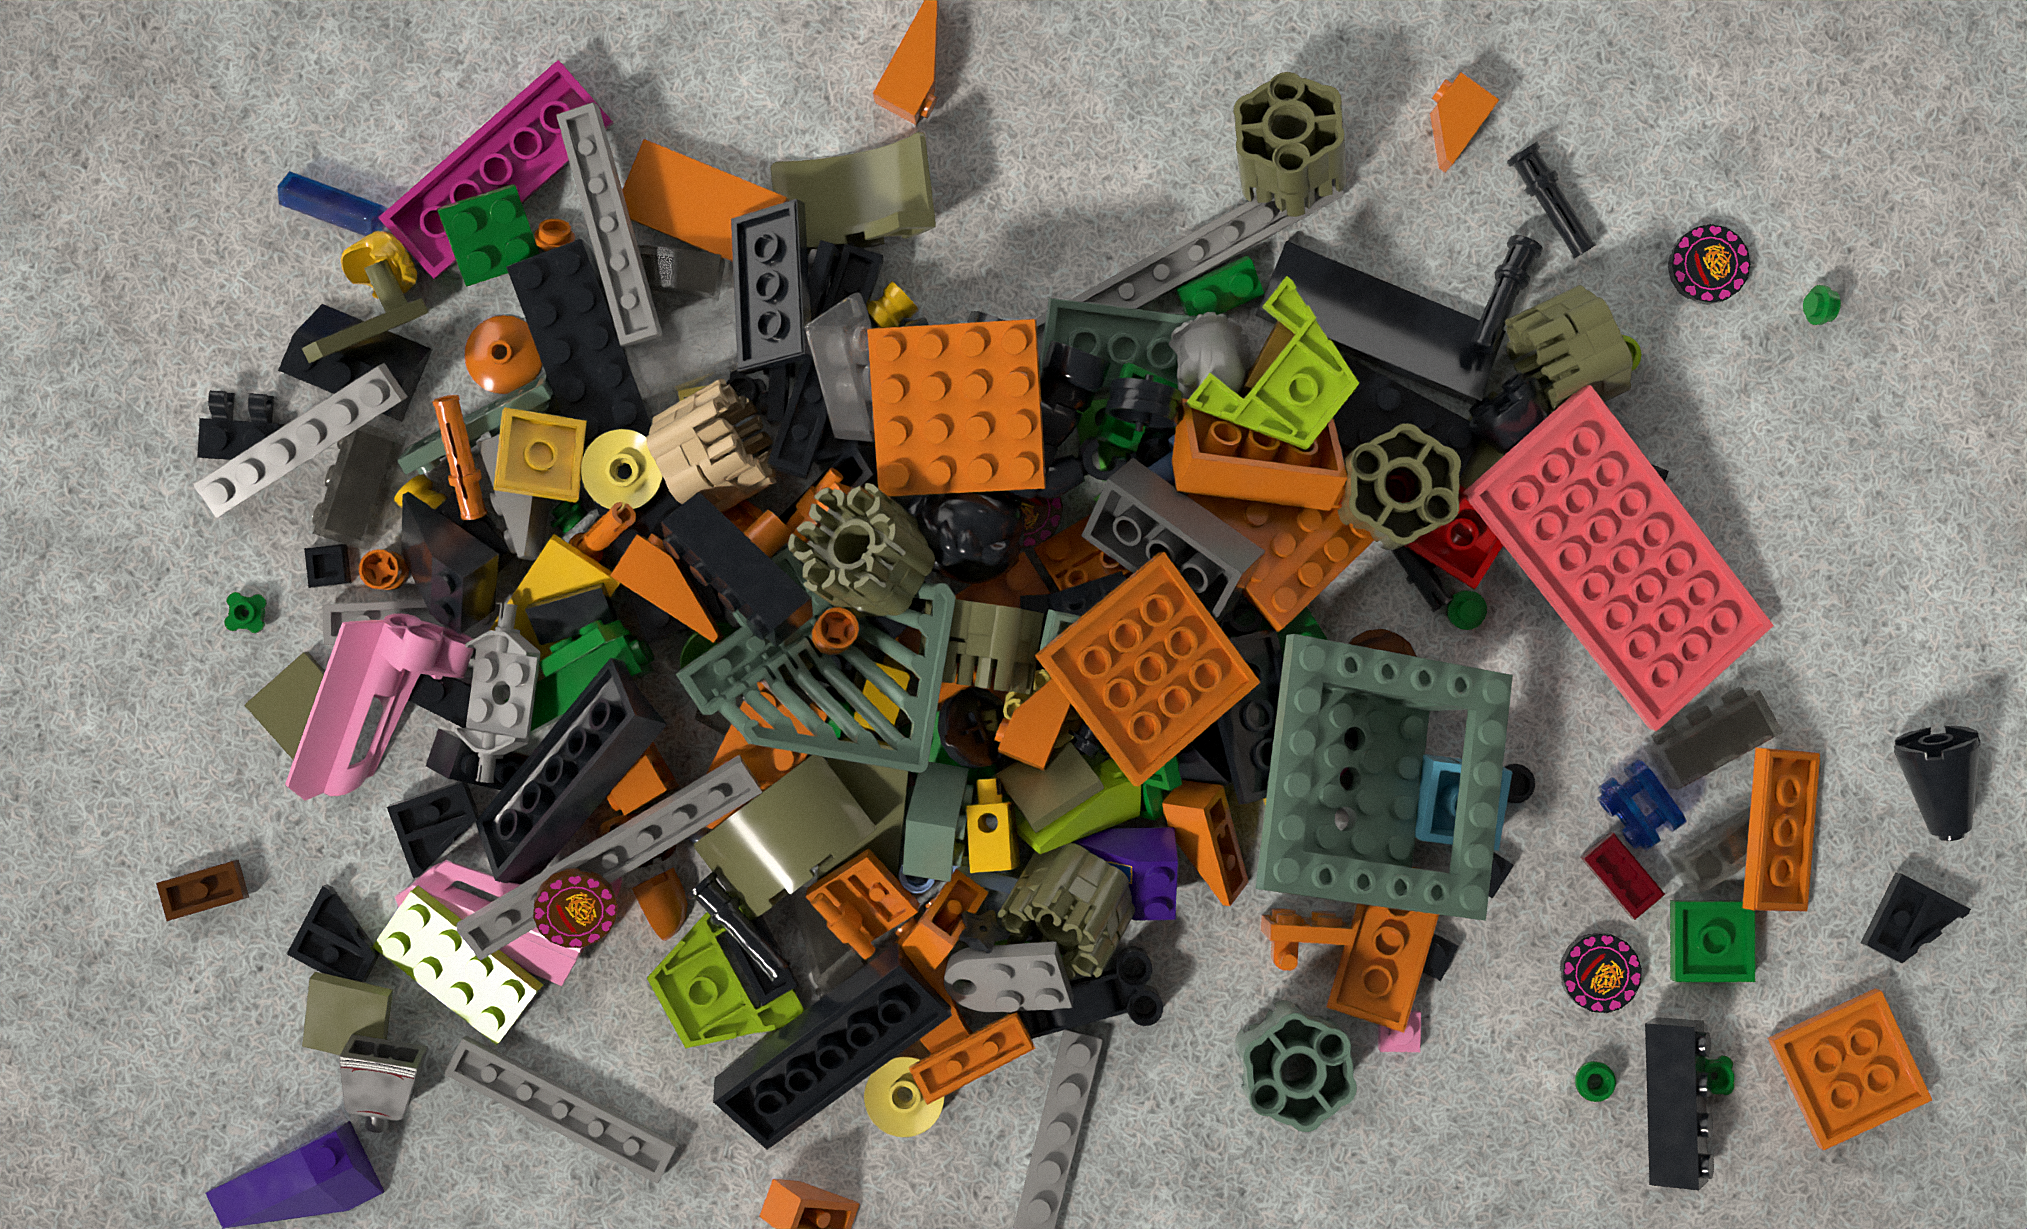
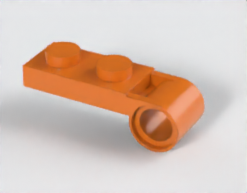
M746 499L722 512L769 558L789 541L790 530L774 513L769 510L763 513Z

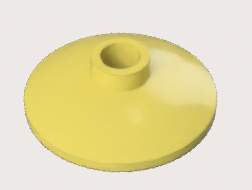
M618 429L600 435L588 446L581 463V477L586 491L594 501L608 509H611L617 502H622V507L627 503L633 509H637L648 503L655 496L660 488L663 476L648 449L647 437L632 430ZM624 464H629L632 468V473L627 479H621L618 474L619 468Z
M911 1056L895 1057L871 1074L867 1081L864 1092L866 1111L872 1122L889 1135L896 1137L919 1135L932 1127L941 1114L944 1097L927 1105L909 1070L910 1065L921 1059ZM902 1087H908L911 1089L913 1096L907 1101L901 1100L897 1094L898 1090Z

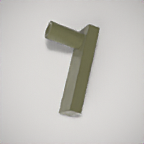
M387 259L377 262L364 269L385 313L317 340L303 347L302 350L308 362L311 363L429 313L423 299L420 298L408 303Z

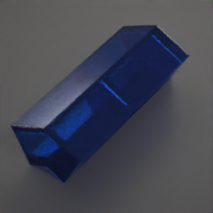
M289 171L277 186L279 205L352 232L367 236L375 231H381L384 225L378 218L387 210L383 205Z

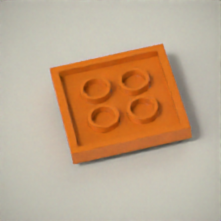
M1874 988L1767 1038L1817 1146L1822 1150L1829 1149L1932 1101L1883 992L1879 989Z

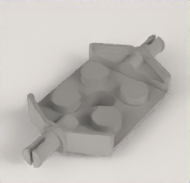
M500 603L498 626L495 627V631L490 630L465 644L467 648H476L466 728H454V733L474 752H478L480 759L476 781L494 783L496 759H503L504 754L529 743L541 653L520 635V630L514 629L518 605ZM508 684L510 687V698L505 702L503 692Z

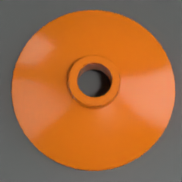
M502 315L483 321L472 331L465 346V364L470 376L479 386L493 393L508 394L535 380L542 367V362L528 324L517 317ZM499 346H505L507 349L505 358L501 360L496 359L495 350Z

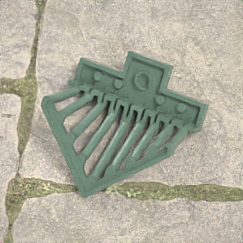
M789 547L783 548L770 559L812 597L813 617L778 647H775L766 637L763 640L756 637L747 626V619L737 610L732 614L741 625V628L675 673L703 715H712L719 711L743 735L748 744L922 773L928 766L956 597L945 583H923L913 598L933 600L930 615L907 609L904 613L897 616H890L888 614L883 616L920 630L926 637L923 656L917 655L871 624L866 617L857 619L859 636L909 670H912L919 678L917 697L911 696L853 643L844 652L840 653L844 659L906 713L912 722L910 739L905 738L847 678L830 655L820 652L815 647L811 633L813 626L826 610L835 608V606L805 587L804 583L807 580L803 578V568L793 553L789 551ZM799 652L810 661L893 750L881 748L874 736L869 731H866L811 675L798 656ZM778 667H781L854 743L839 741L833 728L825 723L787 686ZM760 681L814 736L798 734L791 719L784 716L760 693L757 682ZM740 696L774 729L759 727V723L756 720H751L736 706V697Z

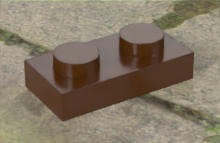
M239 859L156 883L166 921L249 898Z

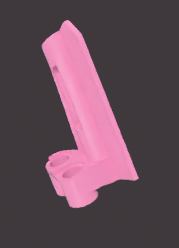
M402 613L388 615L384 620L342 622L285 785L305 801L322 793L328 796L345 795L360 787L366 778L374 775L419 675H430L438 680H441L442 676L463 678L474 648H467L465 644L473 640V638L463 633L459 635L452 629L421 621L416 616ZM376 697L380 700L383 711L366 757L362 761L349 765L372 699Z
M445 860L425 871L409 887L399 892L395 899L400 907L409 892L419 885L463 920L491 902L452 886L451 884L455 881H462L497 897L505 895L520 886V884L497 882L493 875ZM622 876L610 883L616 898L621 888ZM536 927L499 950L527 972L562 986L586 946L582 948H565L551 943Z

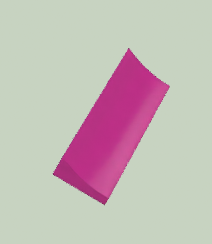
M557 60L378 218L433 279L439 278L457 261L437 208L511 184H515L523 204L569 163L557 114L592 102L597 103L565 66ZM599 106L605 130H607L614 123Z

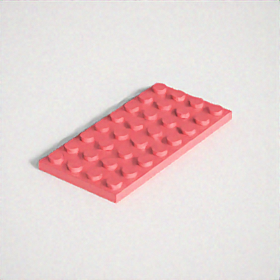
M1591 385L1582 387L1571 395L1462 493L1651 730L1658 731L1774 626Z

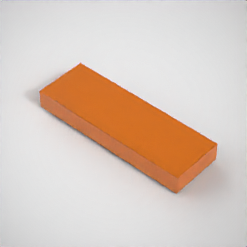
M1014 1011L910 1065L909 1070L928 1105L1036 1048L1018 1011Z

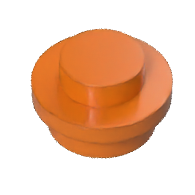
M552 218L546 219L539 224V228L535 231L534 239L538 247L544 251H549L575 241V234L571 231V226L568 222Z

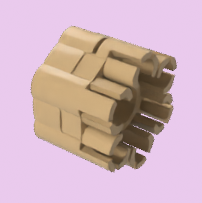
M722 378L654 416L652 419L653 424L646 438L648 449L672 496L679 503L684 504L697 492H700L721 513L776 483L774 478L776 477L775 469L768 468L767 464L772 449L753 458V454L773 443L770 436L763 431L742 442V439L763 428L761 417L757 415L740 426H735L737 423L757 413L756 406L749 398L746 399L745 396L738 397L730 384L726 386V380Z

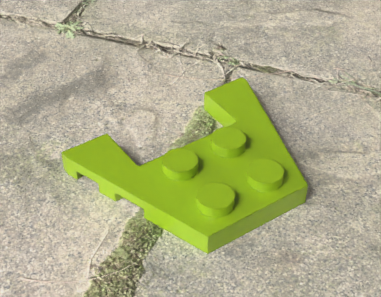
M1286 276L1262 306L1264 310L1294 333L1293 338L1244 399L1213 374L1209 373L1185 404L1196 410L1306 450L1356 389L1359 382L1331 339L1329 340L1321 329L1309 305L1306 306L1297 292V287L1292 279Z
M708 912L699 919L647 976L650 986L685 1049L734 1039L744 1035L776 1030L784 1027L805 1011L793 989L758 1008L753 1006L716 939V936L726 931V929L722 925L718 927L710 922L711 916Z

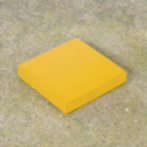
M504 407L501 416L493 490L577 502L579 500L581 463L587 421Z

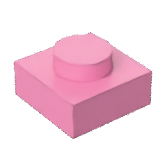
M1411 1010L1404 1033L1378 1025V1050L1380 1052H1420L1421 1012L1419 1010Z

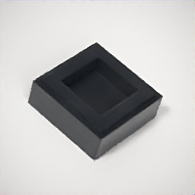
M347 544L304 548L308 588L351 584Z

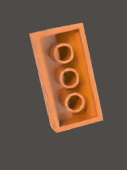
M1182 399V404L1178 410L1179 419L1176 426L1172 455V467L1177 492L1330 511L1347 480L1334 419L1329 421L1310 447L1305 450L1191 408L1185 404L1188 399Z

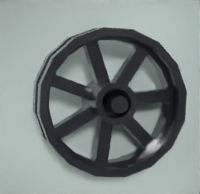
M1149 374L1145 375V380L1136 378L1112 379L1109 390L1111 395L1107 401L1105 413L1115 419L1136 424L1135 431L1143 432L1144 426L1173 428L1178 424V408L1182 404L1183 393L1171 386L1154 382V376Z

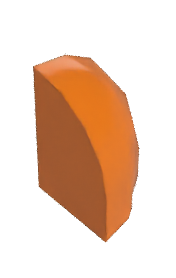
M673 867L632 888L649 924L663 941H667L678 933L686 919L688 903L685 891Z

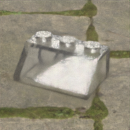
M731 288L658 316L663 336L625 347L627 360L640 395L649 404L678 394V391L695 388L729 375L731 372L738 370L733 289Z
M853 293L804 327L834 437L873 442L875 440L867 333V329H872L861 294Z

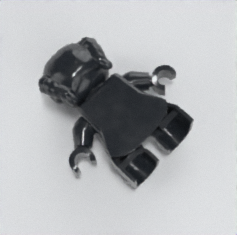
M971 311L967 323L1006 320L980 311ZM1056 341L1050 342L1040 374L1046 476L1045 489L913 496L908 502L906 510L916 517L918 528L925 537L928 547L934 553L935 563L932 572L967 584L984 583L1009 572L1019 562V554L1024 542V533L1022 531L1024 529L1025 517L1021 509L1022 501L1020 497L1031 499L1035 496L1059 498L1085 482L1084 476L1090 475L1095 479L1107 481L1110 476L1127 463L1126 457L1113 456L1106 467L1097 469L1093 464L1092 455L1095 449L1099 447V443L1093 436H1090L1082 443L1077 458L1071 454L1054 459L1058 447L1069 437L1083 416L1077 410L1084 413L1091 407L1095 393L1101 389L1111 365L1110 362Z

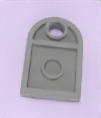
M1057 942L994 945L990 954L985 951L965 948L952 955L946 965L944 986L947 993L957 1003L972 1010L981 1012H1014L1072 1008L1074 995ZM959 979H966L972 982H963Z

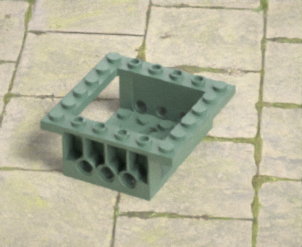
M1297 634L1286 635L1255 888L1258 890L1486 921L1513 675ZM1468 710L1450 873L1412 868L1422 762L1426 749L1430 711ZM1349 728L1355 729L1358 736L1357 746L1353 750H1350L1344 741L1345 733ZM1344 768H1348L1353 775V783L1347 790L1341 786L1339 779L1340 773ZM1340 808L1345 809L1348 814V824L1343 830H1340L1335 824V814Z

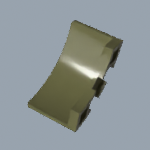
M916 132L903 140L868 151L814 160L775 162L770 167L773 192L787 197L789 201L798 199L805 203L808 255L812 249H818L820 240L833 243L835 246L854 242L855 247L864 249L884 245V236H902V238L907 239L936 227L924 132Z
M811 755L694 843V848L711 871L718 875L717 879L730 896H737L741 900L740 903L742 905L739 908L746 917L753 920L772 908L788 893H793L815 876L811 870L814 866L818 865L820 869H823L833 860L843 856L877 828L823 756Z

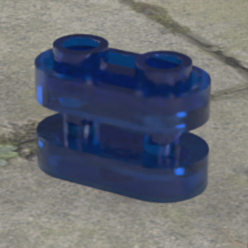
M1637 758L1624 767V772L1629 780L1621 785L1615 778L1611 777L1598 787L1601 795L1597 797V800L1609 816H1618L1625 826L1620 831L1627 842L1634 849L1641 846L1644 850L1648 851L1661 842L1656 831L1657 828L1664 825L1668 830L1674 832L1684 825L1687 820L1652 770L1642 760ZM1637 793L1641 794L1653 811L1647 816L1643 814L1632 799Z

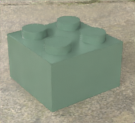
M928 762L927 769L922 773H918L906 819L903 874L951 882L954 866H962L965 843L960 842V840H964L965 836L968 837L967 812H965V809H967V806L972 805L975 786L967 785L969 768Z

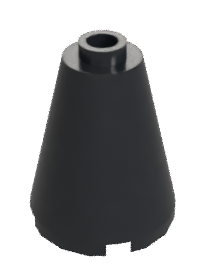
M1945 726L1946 733L1931 734V727L1897 737L1895 739L1894 753L1929 833L1939 836V839L1943 841H1955L1964 838L1965 833L1969 832L1973 825L1981 745L1977 730L1963 726Z

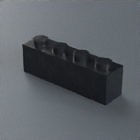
M697 492L661 521L665 537L662 542L667 551L675 559L682 557L691 565L690 570L695 578L704 586L712 585L719 592L718 597L723 605L732 613L738 610L747 619L746 623L749 629L759 639L763 640L766 637L775 647H778L813 617L812 597L700 492Z
M1653 1018L1645 1023L1649 1185L1699 1191L1708 1182V1179L1713 1178L1714 1157L1712 1154H1708L1707 1138H1711L1713 1133V1117L1711 1113L1706 1112V1097L1709 1098L1712 1092L1711 1074L1705 1073V1057H1709L1711 1050L1709 1032H1704V1020Z

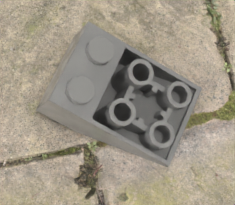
M499 435L477 442L481 454L476 455L478 466L485 478L490 477L493 488ZM494 490L495 492L490 493L491 502L496 513L499 516H504L508 530L504 531V538L512 554L517 553L518 558L536 561L544 548L550 499Z

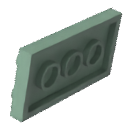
M1049 297L1039 372L1041 374L1042 363L1050 342L1056 341L1110 362L1111 365L1102 385L1103 387H1110L1112 379L1119 377L1123 365L1128 362L1178 385V355L1169 346V342L1172 340L1171 334L1175 328L1180 327L1184 322L1195 320L1197 316Z
M544 374L464 416L463 419L470 447L476 446V441L486 432H489L491 437L500 434L501 416L504 407L536 413L549 407L547 403L551 401L553 394L547 375ZM438 430L405 449L397 461L406 475L416 469L421 475L441 464L440 460L446 456L441 431Z

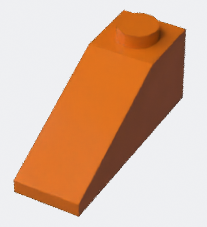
M938 0L923 1L873 91L876 104L914 125H917L921 116L926 119L930 116L938 99L934 95L936 84Z
M651 533L648 539L636 535L610 576L713 643H720L724 637L680 561L668 553L663 545V539Z
M1053 679L1049 680L1014 710L1010 720L1007 718L1002 719L994 739L1000 742L998 747L1000 753L1043 771L1047 767L1072 707V704Z
M1181 780L1182 785L1173 789L1162 802L1164 816L1167 819L1168 826L1174 827L1176 843L1220 902L1224 906H1231L1249 881L1223 785Z

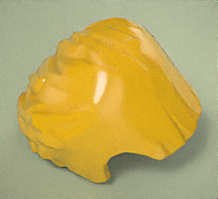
M375 231L345 249L341 255L342 271L353 284H363L373 288L364 268L387 259L403 293H406L416 284L418 273L410 253L390 233ZM374 290L372 296L376 299H379Z

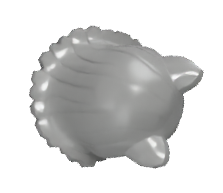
M1207 312L1203 315H1197L1195 320L1184 322L1180 327L1173 330L1169 346L1178 355V390L1183 393V399H1189L1209 373L1213 374L1238 395L1241 394L1244 380L1248 377L1247 370L1251 367L1249 360L1251 354L1249 351L1250 344H1248L1249 337L1247 334L1241 333L1243 328L1234 319H1227L1224 314L1216 315L1215 312Z

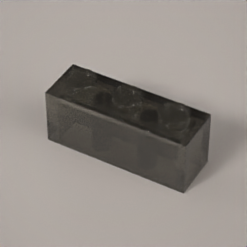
M365 424L337 442V447L340 451L336 463L332 464L327 471L325 486L328 488L323 502L318 503L314 510L312 523L315 527L312 534L359 549L370 550L398 466L397 460L402 454L406 437Z
M1743 687L1735 688L1721 696L1723 703L1712 709H1709L1708 706L1698 708L1686 715L1687 723L1676 729L1673 725H1669L1651 735L1654 741L1643 747L1666 788L1679 790L1783 733L1760 690H1744Z

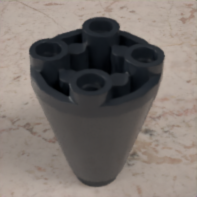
M1521 372L1505 381L1501 386L1503 391L1490 400L1488 397H1485L1481 402L1475 403L1468 411L1473 417L1469 422V428L1472 432L1503 456L1552 413L1537 378H1525Z

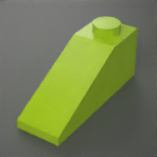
M1113 759L1105 760L1091 767L1104 786L1103 790L1036 833L1027 820H1025L1017 827V834L1035 851L1042 854L1140 816L1141 785L1139 787L1133 786Z

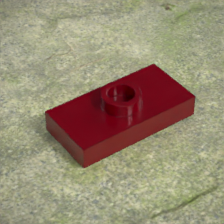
M1609 832L1580 857L1631 919L1636 920L1666 895L1613 832Z

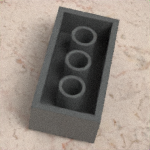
M1134 458L1107 479L1081 535L1132 573H1135L1158 553L1165 552L1217 624L1235 607L1265 553L1262 548L1184 493L1177 492L1174 486Z

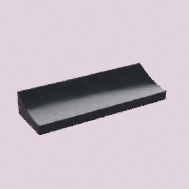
M1285 242L1255 316L1276 324L1278 320L1264 310L1262 306L1285 277L1288 276L1296 285V290L1306 306L1309 305L1321 329L1327 338L1331 339L1337 350L1468 404L1474 405L1482 401L1494 361L1506 333L1505 330H1502L1493 354L1487 355L1474 350V347H1470L1469 343L1476 332L1480 320L1294 243Z
M611 657L475 821L495 881L521 885L542 873L668 725L642 694L624 661Z
M897 942L717 1075L714 1079L713 1103L768 1150L952 1016L951 1006L923 977Z

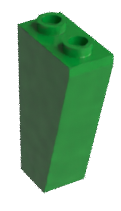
M621 635V637L599 647L582 659H578L563 667L557 673L538 681L536 684L530 735L559 721L611 657L624 661L634 681L653 672L654 669L651 662L655 660V656L646 640L639 641L637 636Z

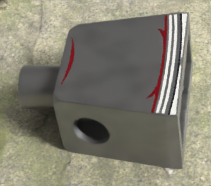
M352 1034L339 1056L345 1110L351 1114L366 1116L365 1128L374 1133L387 1131L390 1128V1120H402L413 1099L428 1046Z

